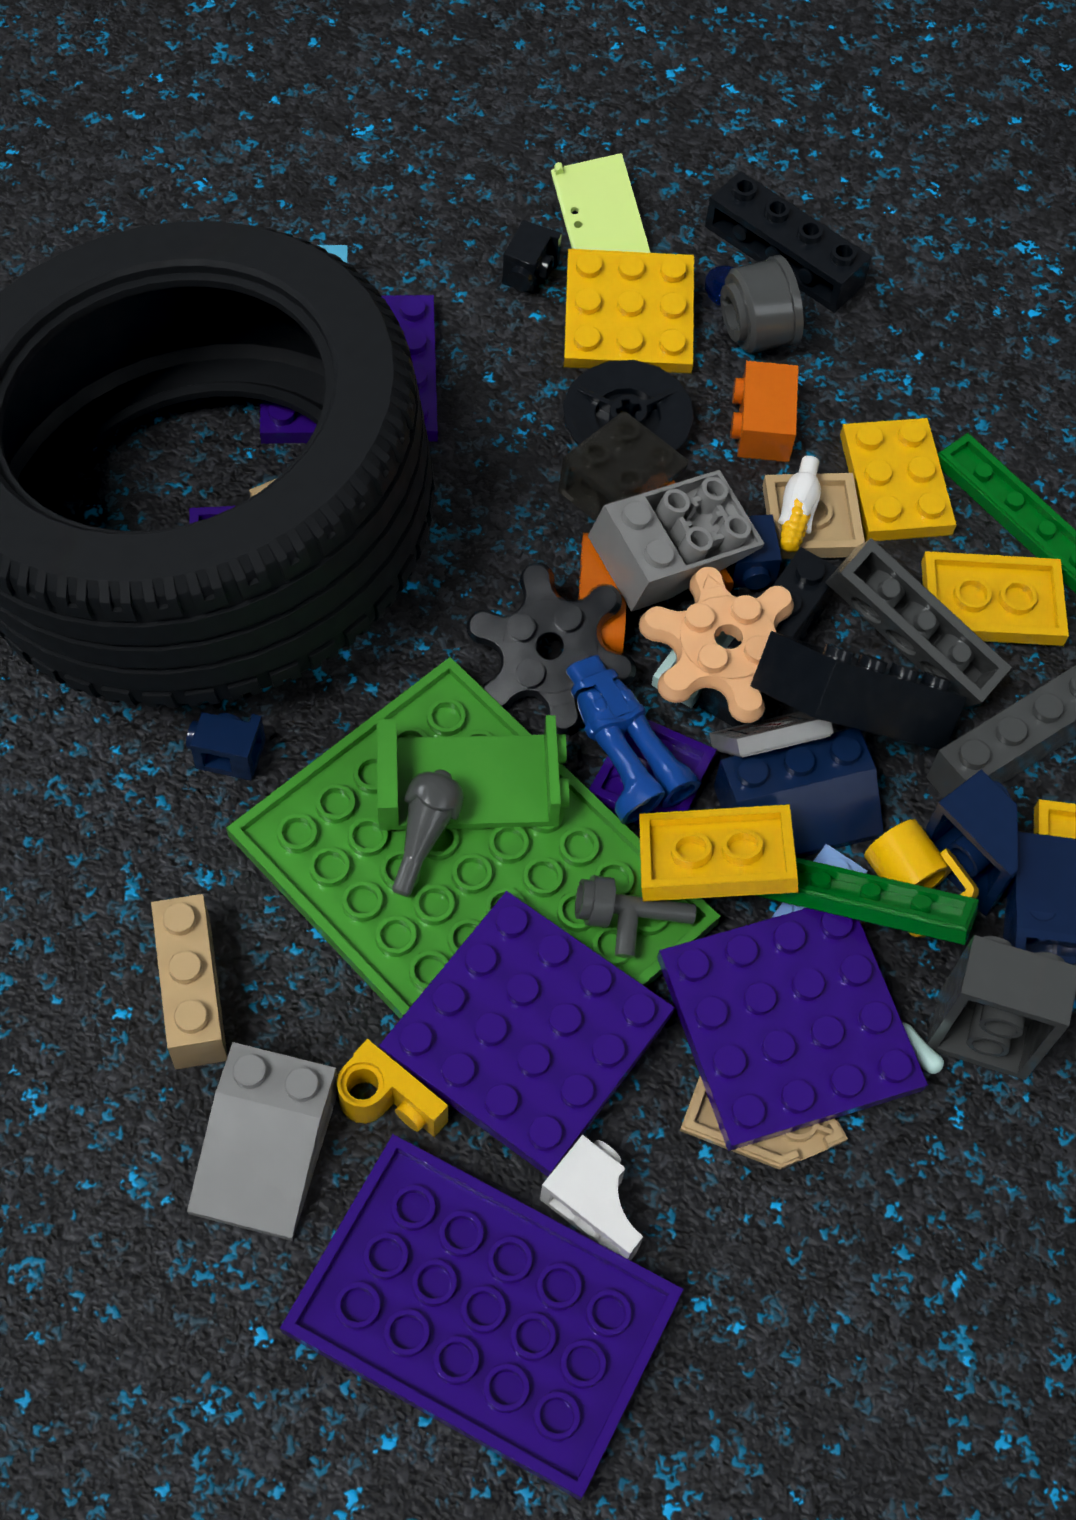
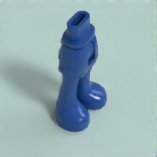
M599 655L577 661L566 669L568 676L574 684L571 694L577 699L578 709L585 724L584 729L588 737L596 741L607 754L622 780L623 791L614 806L615 813L622 824H630L639 820L640 813L652 812L659 803L664 808L674 806L697 791L701 785L697 775L688 766L678 761L658 738L645 717L646 710L644 706L639 703L632 691L620 679H617L618 674L615 669L607 670ZM627 733L633 739V741L635 742V744L647 760L654 774L655 779L647 771V769L642 764L638 756L635 754L633 749L628 744L627 740L624 737V735H626Z

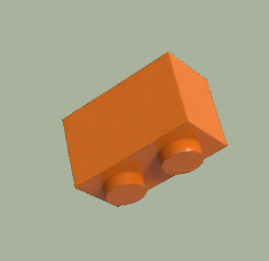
M746 360L743 378H735L732 394V404L740 405L739 412H733L730 439H738L737 457L782 462L790 461L796 437L798 365Z

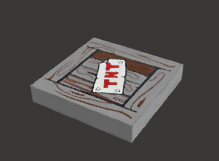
M798 711L710 732L709 735L712 747L717 749L718 752L743 758L830 737V734H833L831 722L816 719Z

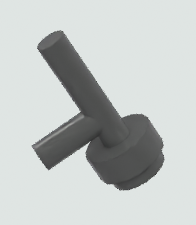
M592 875L589 880L581 879L575 899L576 919L584 920L585 925L608 928L613 914H618L615 956L635 958L638 917L693 924L696 918V905L666 900L643 902L642 897L616 894L614 878Z

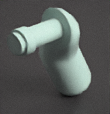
M902 1022L920 1066L930 1074L939 1073L944 1066L943 1058L920 1037L911 1025Z

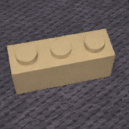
M198 894L151 902L167 1049L175 1070L226 1061L227 1049L211 923L204 895Z

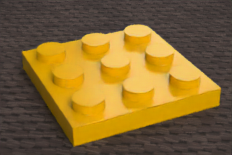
M568 249L564 367L592 368L608 361L636 360L658 366L669 373L691 374L693 368L694 255Z

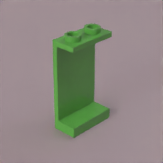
M546 715L544 735L397 738V719H377V808L379 831L406 830L409 803L404 801L408 786L418 774L427 771L435 772L436 770L449 772L452 779L461 786L464 795L459 818L457 820L451 819L445 829L558 826L560 808L569 807L568 777L559 778L558 763H566L567 746L566 734H557L556 715Z

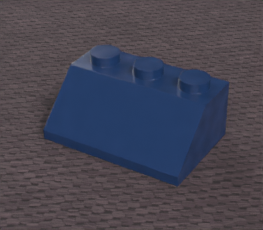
M847 729L830 734V737L743 758L733 756L720 760L713 787L721 808L790 804L796 858L820 853L825 844L836 849L877 839L884 834L877 771L859 729Z

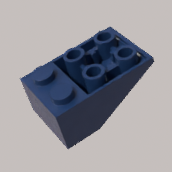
M1018 832V871L1008 885L1003 939L1009 941L1013 947L1033 953L1049 952L1063 958L1066 963L1076 965V839Z

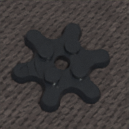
M533 563L528 565L520 575V585L523 590L524 599L518 611L505 616L490 610L476 611L467 621V632L474 642L494 648L501 658L499 672L494 678L487 681L482 688L506 711L520 698L527 696L536 697L546 706L547 715H556L557 733L570 735L580 728L583 721L578 709L577 699L571 694L574 684L566 672V669L571 664L594 655H599L606 669H615L618 674L617 679H620L625 686H628L636 676V666L633 659L625 653L608 649L601 639V631L604 624L610 618L617 615L621 609V594L612 585L600 584L592 588L580 600H566L556 591L555 577L552 570L545 564ZM548 634L557 636L564 642L562 654L553 660H546L537 652L539 642Z

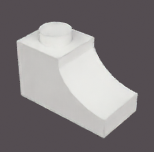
M582 1135L542 1184L540 1200L589 1239L631 1261L639 1250L643 1236L629 1222L620 1204L618 1187L622 1183L626 1168L620 1164L621 1158L613 1148L600 1140H596L593 1143Z

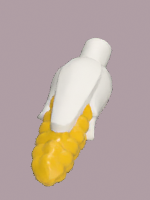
M808 455L802 458L799 472L792 475L784 490L782 511L778 523L781 524V548L786 552H797L805 534L811 533L813 516L821 495V486L816 477L819 460L814 456Z

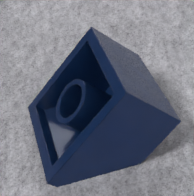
M981 769L938 802L924 831L940 852L948 848L979 889V894L976 898L979 900L978 910L986 917L993 911L1018 871L1017 804L1011 799L1007 789L1001 783L992 780ZM951 870L947 878L961 892H964L966 890Z

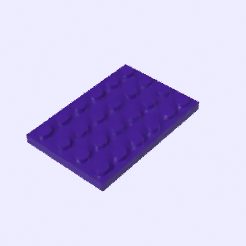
M392 1134L283 1321L280 1330L281 1333L581 1501L683 1292V1288Z

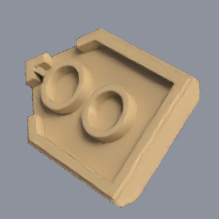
M700 1076L680 1131L727 1149ZM834 1118L731 1151L781 1170L844 1143L848 1138L839 1121Z

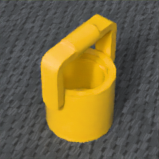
M909 819L889 829L865 851V859L879 877L934 889L952 870L966 889L960 895L976 899L979 894L977 885L948 848L940 852L916 819ZM908 932L911 936L914 937H926L924 935Z

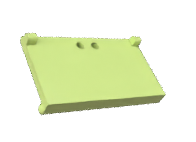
M622 153L563 166L561 162L554 165L551 175L572 249L651 253Z

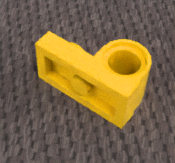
M368 1038L354 1052L353 1057L343 1066L338 1074L337 1090L341 1110L347 1118L356 1123L366 1124L376 1121L393 1104L397 1106L395 1109L397 1116L416 1132L423 1128L435 1137L448 1123V1105ZM360 1083H370L377 1088L373 1096L364 1100L352 1097L349 1092Z

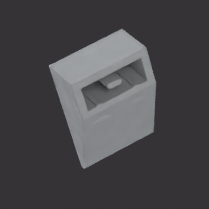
M720 470L603 506L588 534L591 543L631 612L668 600L689 589L691 577L703 567H713L721 571L764 546L763 540Z

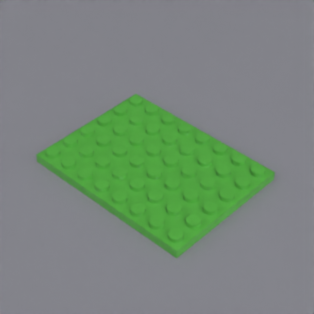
M451 657L226 827L228 837L400 1019L506 891L646 988L663 974L657 959L659 950L703 938L718 925L721 917L702 898L666 900L695 904L696 918L694 923L686 924L638 917L635 958L615 956L618 914H613L608 928L585 925L584 920L576 919L575 899L581 879L589 880L592 875L614 878L616 894L642 897L640 838L625 824H622L619 818L561 763H558L559 778L568 777L569 807L560 808L558 826L445 829L423 861L411 896L404 897L394 893L392 886L403 859L406 830L379 831L377 808V719H397V738L531 735Z

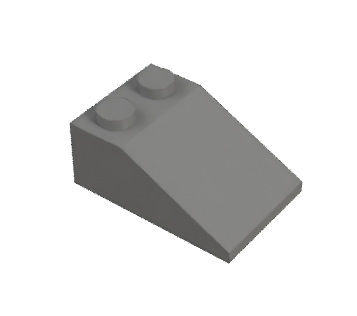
M232 1042L215 1092L187 1213L293 1241L338 1095L336 1068Z

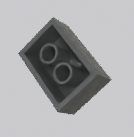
M974 935L937 995L926 1043L937 1053L1026 1080L1070 1025L1076 994V965L1066 963L1063 958L1053 953H1033L1013 947L1009 941L1000 937H980Z

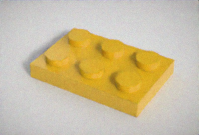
M928 418L843 424L840 438L848 471L853 473L865 542L870 538L874 541L953 535L956 521Z
M925 551L921 561L923 586L983 641L1064 646L1069 637L1061 559Z
M790 804L639 814L643 902L798 893V874Z

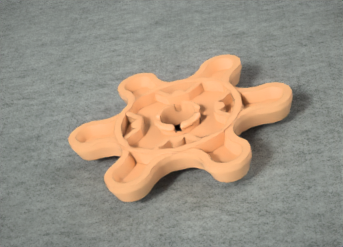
M703 567L691 577L689 583L695 604L689 606L686 611H674L655 606L647 610L640 618L639 629L641 634L648 640L667 644L676 654L677 661L675 665L665 671L659 678L658 692L668 702L681 703L688 700L699 689L712 688L721 692L726 697L728 709L733 718L742 723H753L763 716L765 702L760 691L750 685L770 632H776L777 625L788 618L793 612V598L788 589L782 586H772L758 598L749 595L733 596L725 588V581L716 568ZM724 631L726 635L735 637L738 642L741 641V644L736 648L726 649L717 644L715 638Z

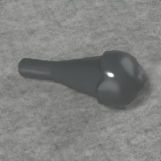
M445 770L420 773L412 779L404 797V801L409 803L404 855L392 886L393 892L404 897L411 896L423 861L451 819L457 820L459 818L464 801L463 790L459 783L452 779L451 774Z

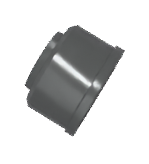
M774 255L764 261L731 268L725 278V285L722 286L720 296L724 324L731 339L748 353H755L783 345L788 347L798 344L802 339L804 329L803 305L796 277L788 261L782 255Z

